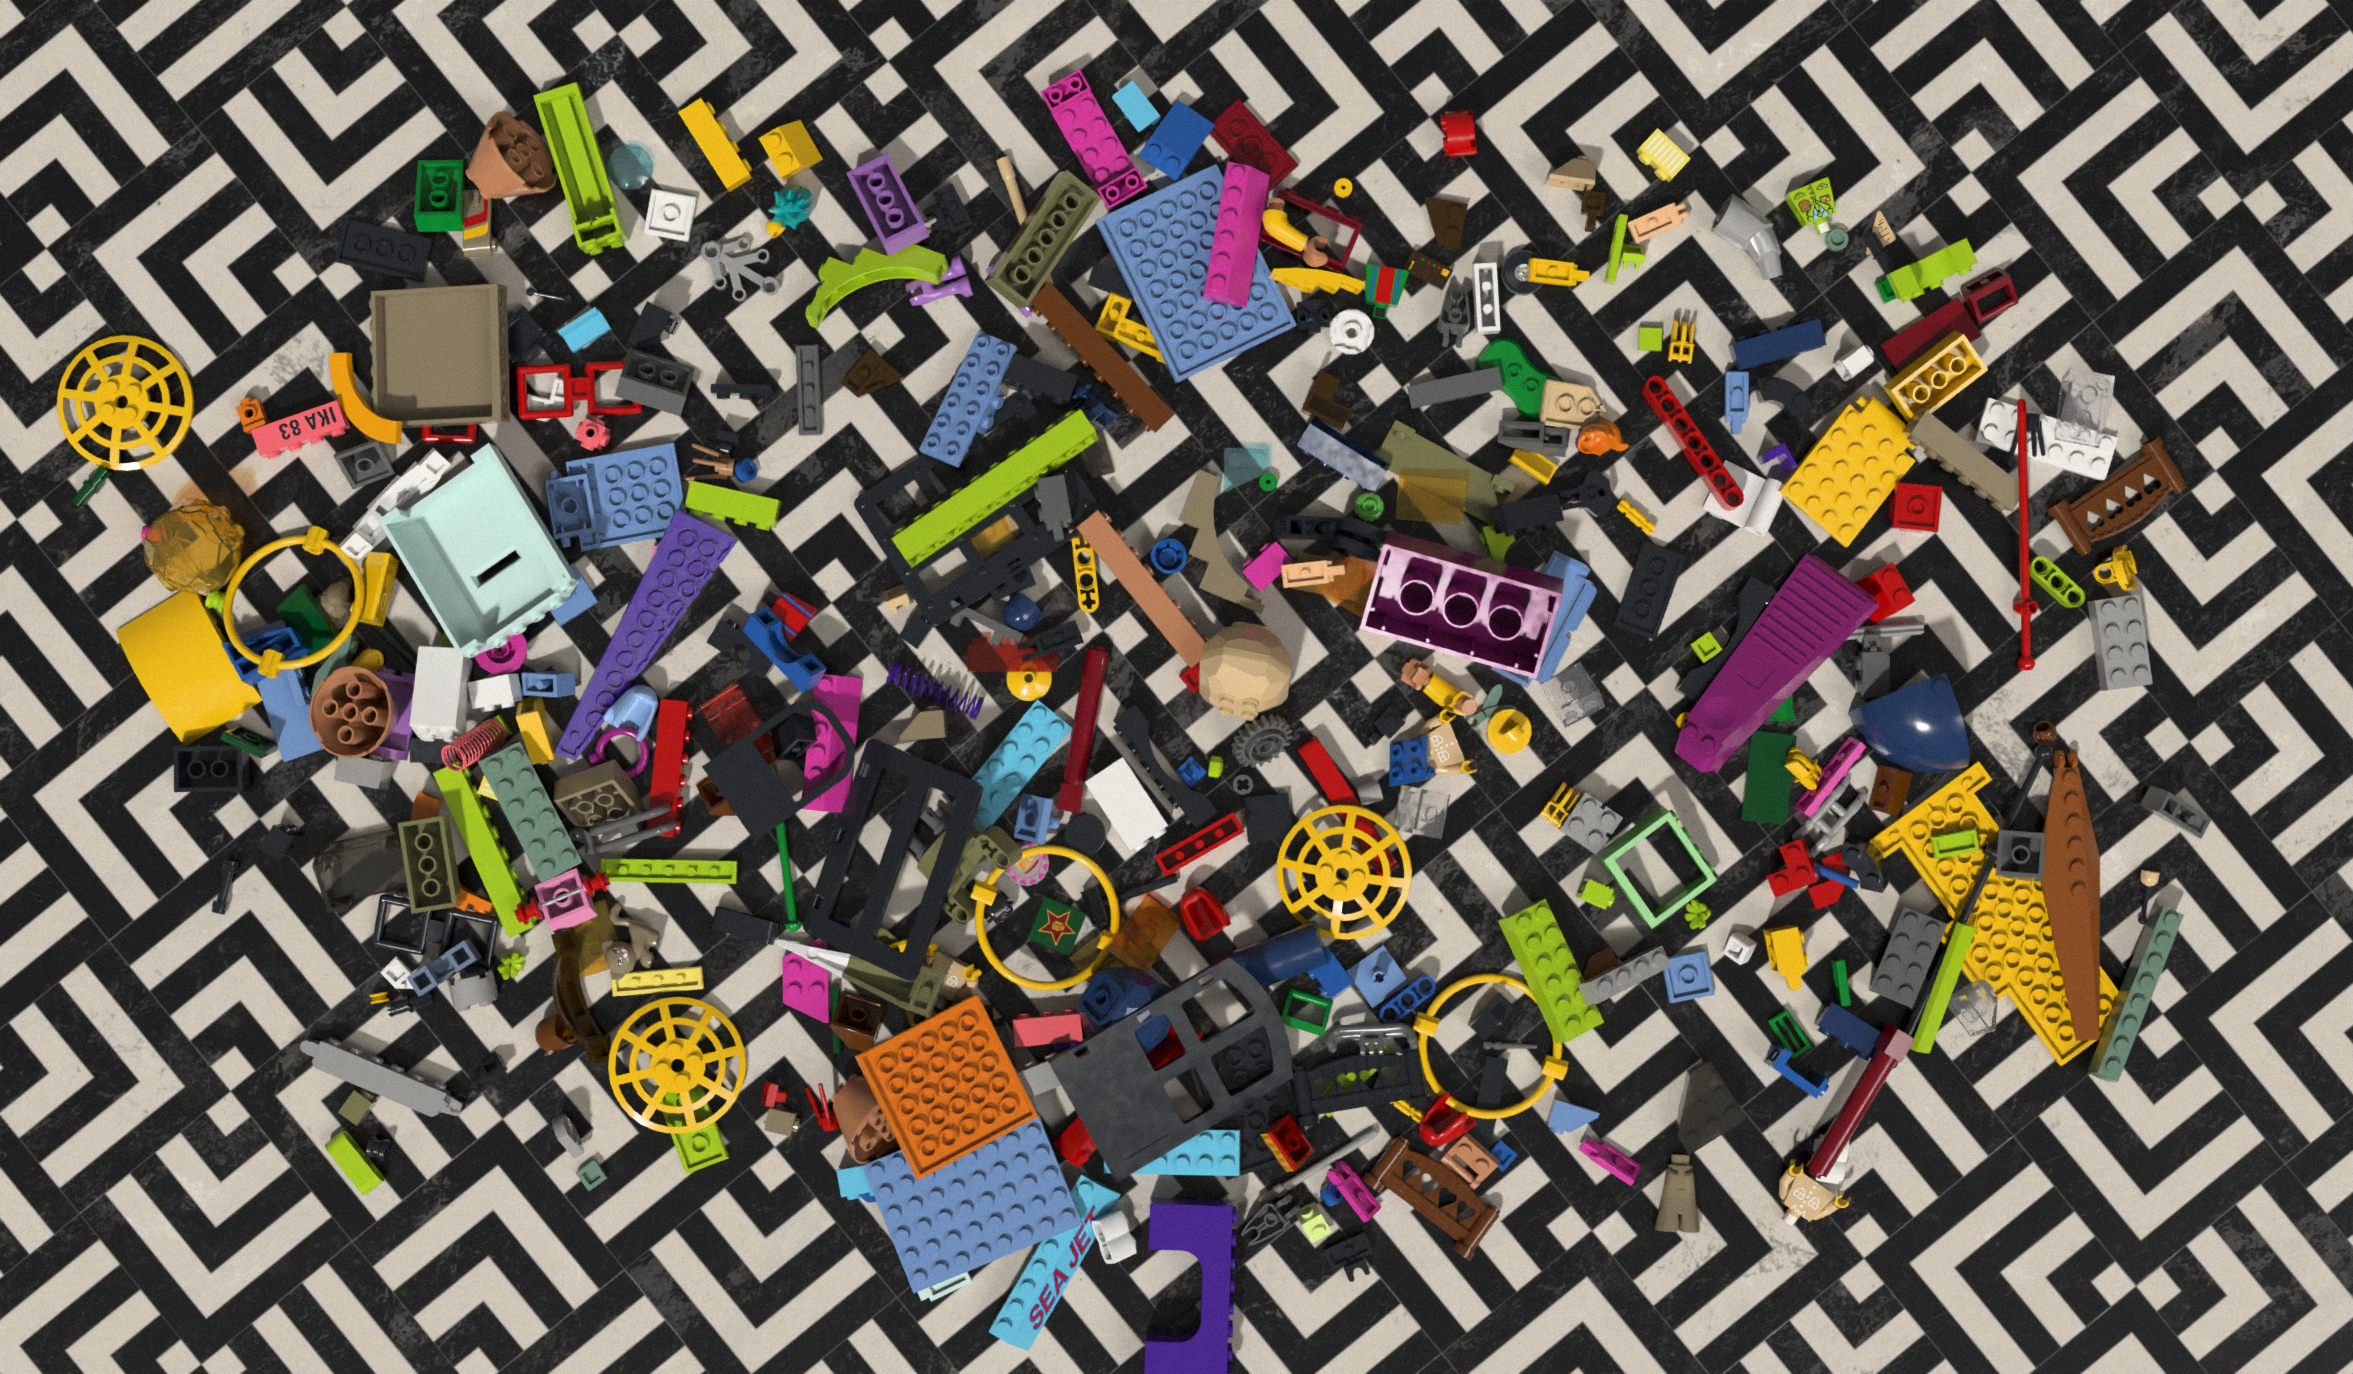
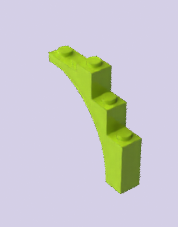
M916 244L891 256H888V254L886 256L863 247L860 253L855 256L853 265L828 257L825 264H822L819 269L822 285L818 287L813 302L806 308L805 315L809 325L818 329L828 310L839 300L856 289L874 282L909 278L939 285L949 267L946 257L943 254Z

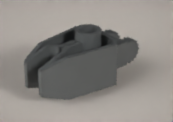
M1450 285L1444 297L1437 329L1440 333H1443L1442 346L1447 347L1449 334L1457 335L1455 340L1456 348H1461L1463 335L1468 332L1470 326L1468 295L1464 286H1461L1460 296L1456 301L1452 297V285Z
M1291 1194L1285 1196L1278 1203L1274 1201L1266 1203L1247 1223L1241 1233L1242 1236L1252 1229L1258 1230V1236L1248 1243L1249 1246L1260 1243L1290 1227V1218L1301 1210L1299 1205L1294 1206L1286 1214L1281 1208L1293 1198Z

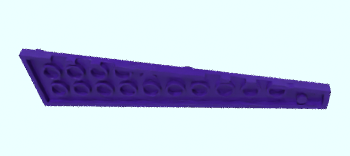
M676 509L554 752L573 761L577 760L594 737L596 731L605 722L603 717L608 709L630 688L632 682L642 672L676 626L677 621L681 619L686 609L700 593V590L712 577L714 571L738 542L737 538Z

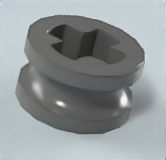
M1238 775L1233 781V788L1238 794H1248L1253 788V781L1247 775ZM1239 779L1242 781L1247 779L1249 781L1247 784L1249 788L1247 790H1238L1237 786L1239 784H1237V781Z

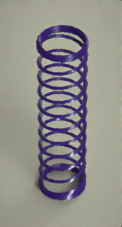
M894 661L888 673L886 684H890L896 676L895 687L897 688L905 678L904 691L908 690L913 682L912 694L914 695L922 685L920 697L923 698L930 689L928 699L932 701L938 693L937 705H940L947 695L945 707L949 708L955 699L954 712L960 708L964 701L962 715H965L972 705L970 718L976 720L984 702V697H980L975 706L976 694L964 712L969 691L965 693L956 708L961 689H957L948 704L952 684H950L939 702L944 681H941L931 698L935 682L934 677L922 695L927 674L924 675L914 691L919 673L918 670L905 689L910 667L907 668L897 685L902 663L899 664Z

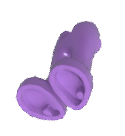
M960 255L952 258L951 265L940 282L967 275ZM967 276L938 288H934V283L914 279L905 284L907 292L922 288L923 294L909 299L912 306L927 304L954 294H962L965 297L973 295Z

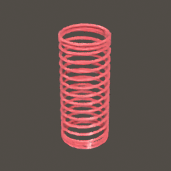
M488 719L445 745L441 750L444 764L450 770L459 772L503 745L506 741V731L503 725L495 719ZM490 722L496 723V724L501 728V730H502V732H503V737H502V734H501L500 730L498 729V727L495 726L493 723H490ZM487 724L493 725L498 730L501 736L500 743L497 732ZM484 726L490 727L495 732L498 739L497 744L493 733ZM484 729L488 730L491 733L494 739V744L492 742L491 737ZM450 747H452L451 749H452V753H453L454 758H455L460 764H462V766L458 765V764L453 760V758L451 757ZM453 748H455L458 757L463 761V763L456 758ZM447 749L452 762L460 768H457L450 763L447 757Z

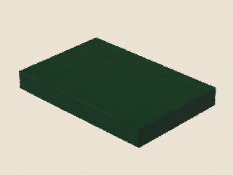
M305 584L300 585L275 608L288 627L301 633L310 650L307 653L308 656L327 646L340 634Z

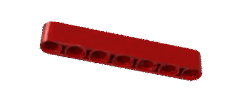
M1659 376L1650 377L1642 386L1643 396L1719 505L1727 511L1735 510L1743 503V492L1666 382ZM1650 383L1658 386L1659 391L1657 393L1649 389ZM1662 402H1668L1671 405V411H1665L1662 407ZM1676 420L1683 422L1684 430L1676 428ZM1688 439H1694L1697 442V448H1691L1688 445ZM1701 457L1709 459L1710 467L1702 465ZM1714 476H1720L1723 479L1722 486L1714 482ZM1727 494L1735 496L1736 504L1728 502Z
M1316 735L1296 747L1333 805L1345 804L1362 807ZM1338 813L1346 824L1347 813ZM1356 815L1354 828L1369 834L1377 842H1380L1382 838L1371 820L1364 816ZM1353 836L1363 853L1372 848L1363 839ZM1387 847L1384 849V852L1388 858L1391 873L1400 866ZM1376 855L1369 862L1379 876H1383L1382 864L1379 856Z

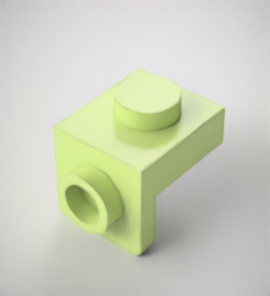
M1315 1202L1302 1207L1296 1213L1312 1243L1332 1233Z

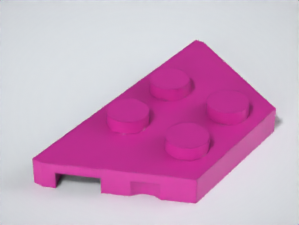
M821 939L806 945L828 950V943ZM793 952L782 958L783 1003L824 1023H829V970Z

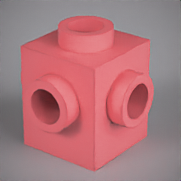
M595 417L592 418V421L585 418L584 422H580L575 432L577 434L576 439L581 441L580 446L593 451L594 447L602 450L603 446L605 447L610 439V429L604 427L606 422ZM593 429L595 431L594 436L588 437L590 430Z

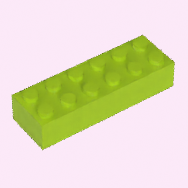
M1546 899L1535 901L1498 920L1556 1044L1568 1042L1604 1023L1596 1004L1586 1005L1578 984L1584 982V979Z

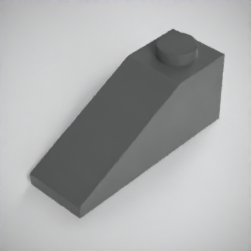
M2151 785L2140 806L2200 839H2202L2212 820L2169 791Z

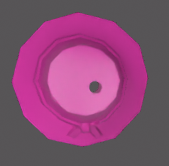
M521 633L507 639L508 642L499 647L502 649V652H498V648L495 647L474 657L481 668L493 675L509 674L519 669L527 656V641L524 635Z

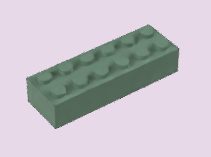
M519 739L477 760L541 883L582 863Z

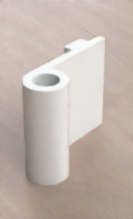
M1725 460L1723 465L1744 494L1743 503L1735 510L1727 511L1719 505L1710 492L1702 509L1755 535L1766 537L1784 498L1778 492L1783 483L1771 478L1765 480ZM1717 476L1715 483L1722 486L1723 479ZM1727 494L1728 502L1736 504L1735 496Z

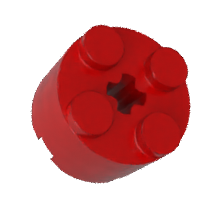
M1473 110L1445 112V115H1440L1443 134L1447 133V137H1443L1445 155L1458 157L1477 154Z

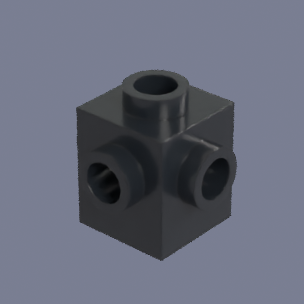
M1312 299L1296 303L1298 330H1308V334L1321 333V329L1330 328L1328 300Z

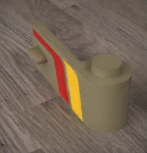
M464 190L463 252L465 257L493 256L494 252L498 251L497 238H493L491 233L492 198L489 200L483 198L479 190Z

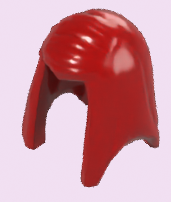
M1195 886L1187 889L1181 896L1180 910L1187 930L1197 942H1203V940L1210 938V935L1213 936L1231 925L1227 910L1209 890Z
M1448 1091L1442 1093L1433 1102L1420 1120V1136L1429 1145H1444L1476 1125L1474 1117L1469 1116L1465 1111L1461 1113L1445 1103L1451 1097Z

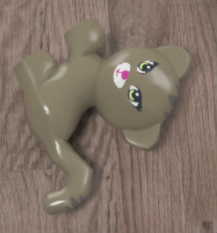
M615 903L611 907L609 918L614 925L629 927L631 942L607 940L602 943L611 979L615 981L622 979L627 972L633 970L637 960H640L641 965L651 968L654 956L649 951V948H657L660 939L659 932L651 929L644 922L628 917L620 918L618 916L622 909L620 903Z

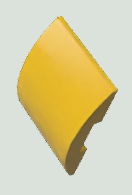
M192 584L116 630L121 646L140 683L164 720L186 747L263 701L256 685L250 686L241 681L221 644L227 641L216 624L218 622L210 609L205 607V601L195 584Z

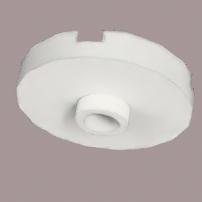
M1348 309L1340 312L1333 318L1329 328V337L1333 346L1338 351L1344 354L1355 355L1363 352L1370 346L1374 337V326L1365 313L1355 309ZM1354 329L1356 334L1349 336L1347 330Z

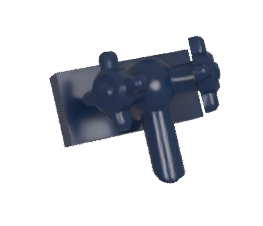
M1090 383L1086 385L1077 384L1073 399L1076 400L1080 397L1082 401L1072 410L1077 412L1081 409L1084 412L1087 409L1088 413L1085 416L1090 424L1104 430L1120 417L1116 409L1105 404L1097 395L1100 392L1099 388L1095 390L1090 389L1092 387Z

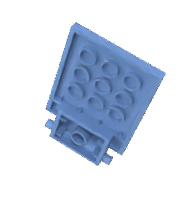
M675 443L566 462L568 477L559 478L558 470L549 471L550 480L543 481L553 539H561L562 548L571 546L570 538L578 536L582 552L661 538L676 509L687 513Z

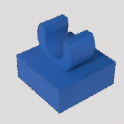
M1192 756L1175 771L1190 788L1207 773Z

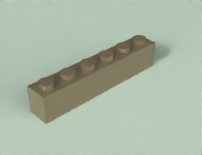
M1916 410L1902 431L1908 436L1907 441L1914 446H1921L1926 456L1933 460H1939L1941 462L1940 466L1950 473H1956L1958 475L1957 479L1967 486L1970 484L1974 487V492L1984 499L1987 497L1992 501L1991 506L1998 511H2013L2019 502L2018 481L1927 410Z

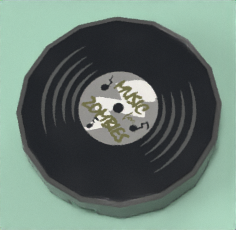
M1520 250L1510 254L1504 260L1500 277L1509 292L1519 296H1527L1536 292L1543 283L1527 282L1529 259H1541L1537 254L1531 251Z

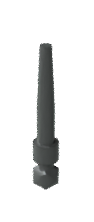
M1486 1040L1483 1042V1048L1487 1050L1490 1048H1494V1050H1501V1048L1537 1049V1044L1491 1042Z

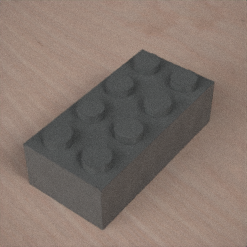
M1904 905L1869 987V991L1913 1008L1947 923Z

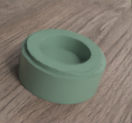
M1841 228L1831 229L1825 236L1826 247L1831 251L1844 249L1848 244V234Z

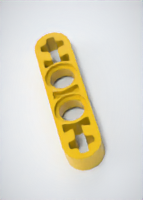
M1073 538L1072 547L1079 606L1082 611L1092 613L1099 606L1094 550L1091 546L1090 548L1082 547L1076 550V545L1081 546L1080 539ZM1086 551L1090 554L1091 559L1087 564L1079 563L1077 558L1080 552ZM1083 574H1090L1093 577V583L1088 587H1084L1080 583V578ZM1094 588L1095 593H1090L1091 600H1095V604L1092 605V609H1087V606L1082 604L1083 601H1086V593L1081 595V590L1088 591Z

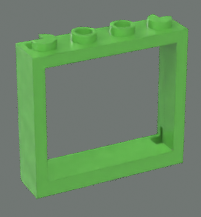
M1664 806L1659 807L1597 854L1643 921L1651 929L1717 881L1713 875L1715 869L1708 861L1704 862L1701 857L1703 855L1702 850L1696 843L1692 845L1689 840L1692 836L1684 826L1680 827L1677 823L1680 820L1677 814L1672 809L1668 811ZM1667 822L1703 874L1651 912L1615 860Z

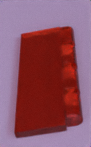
M972 636V645H968L967 672H1058V652L1024 663L1022 657L1038 651L1036 645L1025 650H1019L1017 647L1019 642L1015 641V645H1011L1010 638L1004 637L1000 647L994 644L988 645V636ZM1025 636L1023 641L1031 639L1033 636Z

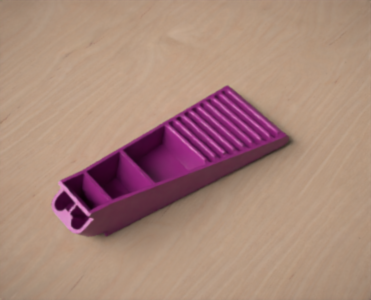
M1807 553L1688 714L1687 718L1689 720L1680 731L1674 747L1675 753L1701 772L1713 771L1717 773L1728 758L1879 607L1875 597L1816 555L1812 556Z

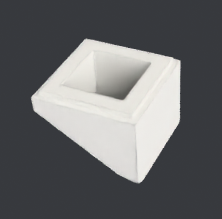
M1738 931L1731 934L1722 953L1739 965H1742L1749 961L1757 943Z

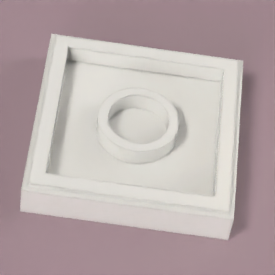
M652 189L644 234L689 242L697 197Z

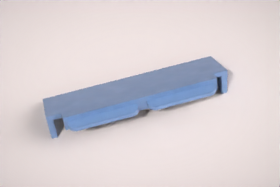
M1554 550L1542 573L1564 579L1563 595L1537 679L1492 666L1491 669L1525 688H1528L1532 679L1539 683L1551 680L1570 644V639L1567 637L1568 632H1574L1578 629L1597 594V589L1593 586L1594 584L1586 579L1591 569L1585 564Z

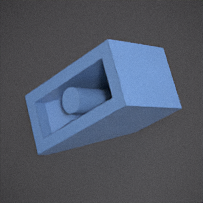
M541 671L522 673V695L562 697L575 694L574 672Z
M1553 1098L1546 1124L1550 1126V1131L1563 1134L1564 1131L1570 1133L1597 1119L1600 1113Z

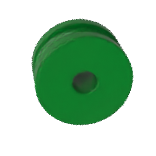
M1271 473L1263 474L1259 480L1261 489L1266 492L1273 491L1277 486L1276 476Z

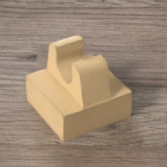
M904 584L883 592L886 605L894 614H898L897 606L902 604L905 605L906 610L910 609V600Z

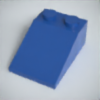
M1177 100L1138 156L1178 182L1215 127V124Z

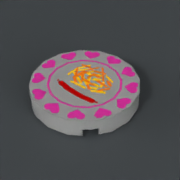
M1030 841L1017 843L1021 850L1039 845ZM1047 854L1030 856L1016 862L1005 871L1009 878L1019 885L1030 886L1037 884L1048 872L1049 858Z

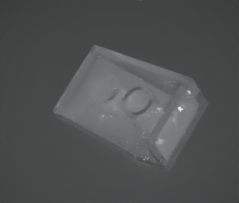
M2069 368L2062 377L2055 440L2100 448L2112 401L2115 376Z

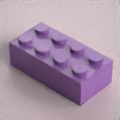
M887 153L847 172L851 185L888 256L929 237L926 227Z

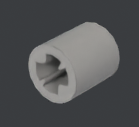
M1378 781L1356 787L1361 806L1383 800Z

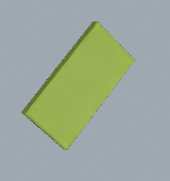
M699 1083L689 1090L691 1104L706 1095L703 1086ZM667 1091L660 1103L680 1107L682 1106L680 1093ZM709 1102L693 1110L696 1123L702 1122L713 1115ZM663 1112L668 1127L687 1126L684 1113ZM716 1121L707 1127L693 1132L671 1133L686 1174L729 1158Z

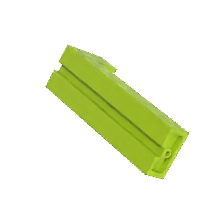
M574 82L533 95L573 219L570 222L578 247L586 254L596 255L603 252V247L611 245V248H618L625 245L624 242L628 241L629 237L580 85Z

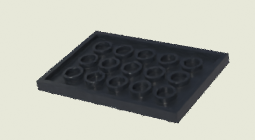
M1259 1027L1211 1056L1210 1060L1229 1094L1236 1092L1271 1071V1054L1264 1027ZM1190 1068L1204 1111L1212 1106L1213 1101L1196 1069ZM1285 1082L1209 1128L1240 1129V1176L1278 1164L1276 1156L1265 1144L1260 1134L1270 1124L1287 1114H1290L1297 1124L1296 1118H1299L1290 1082ZM1299 1127V1129L1302 1131V1133L1308 1140L1305 1128ZM1225 1176L1226 1180H1229V1179L1238 1177V1176Z

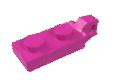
M1587 1136L1581 1142L1578 1149L1586 1156H1589L1593 1162L1630 1186L1635 1182L1641 1168L1640 1164L1606 1142H1595Z

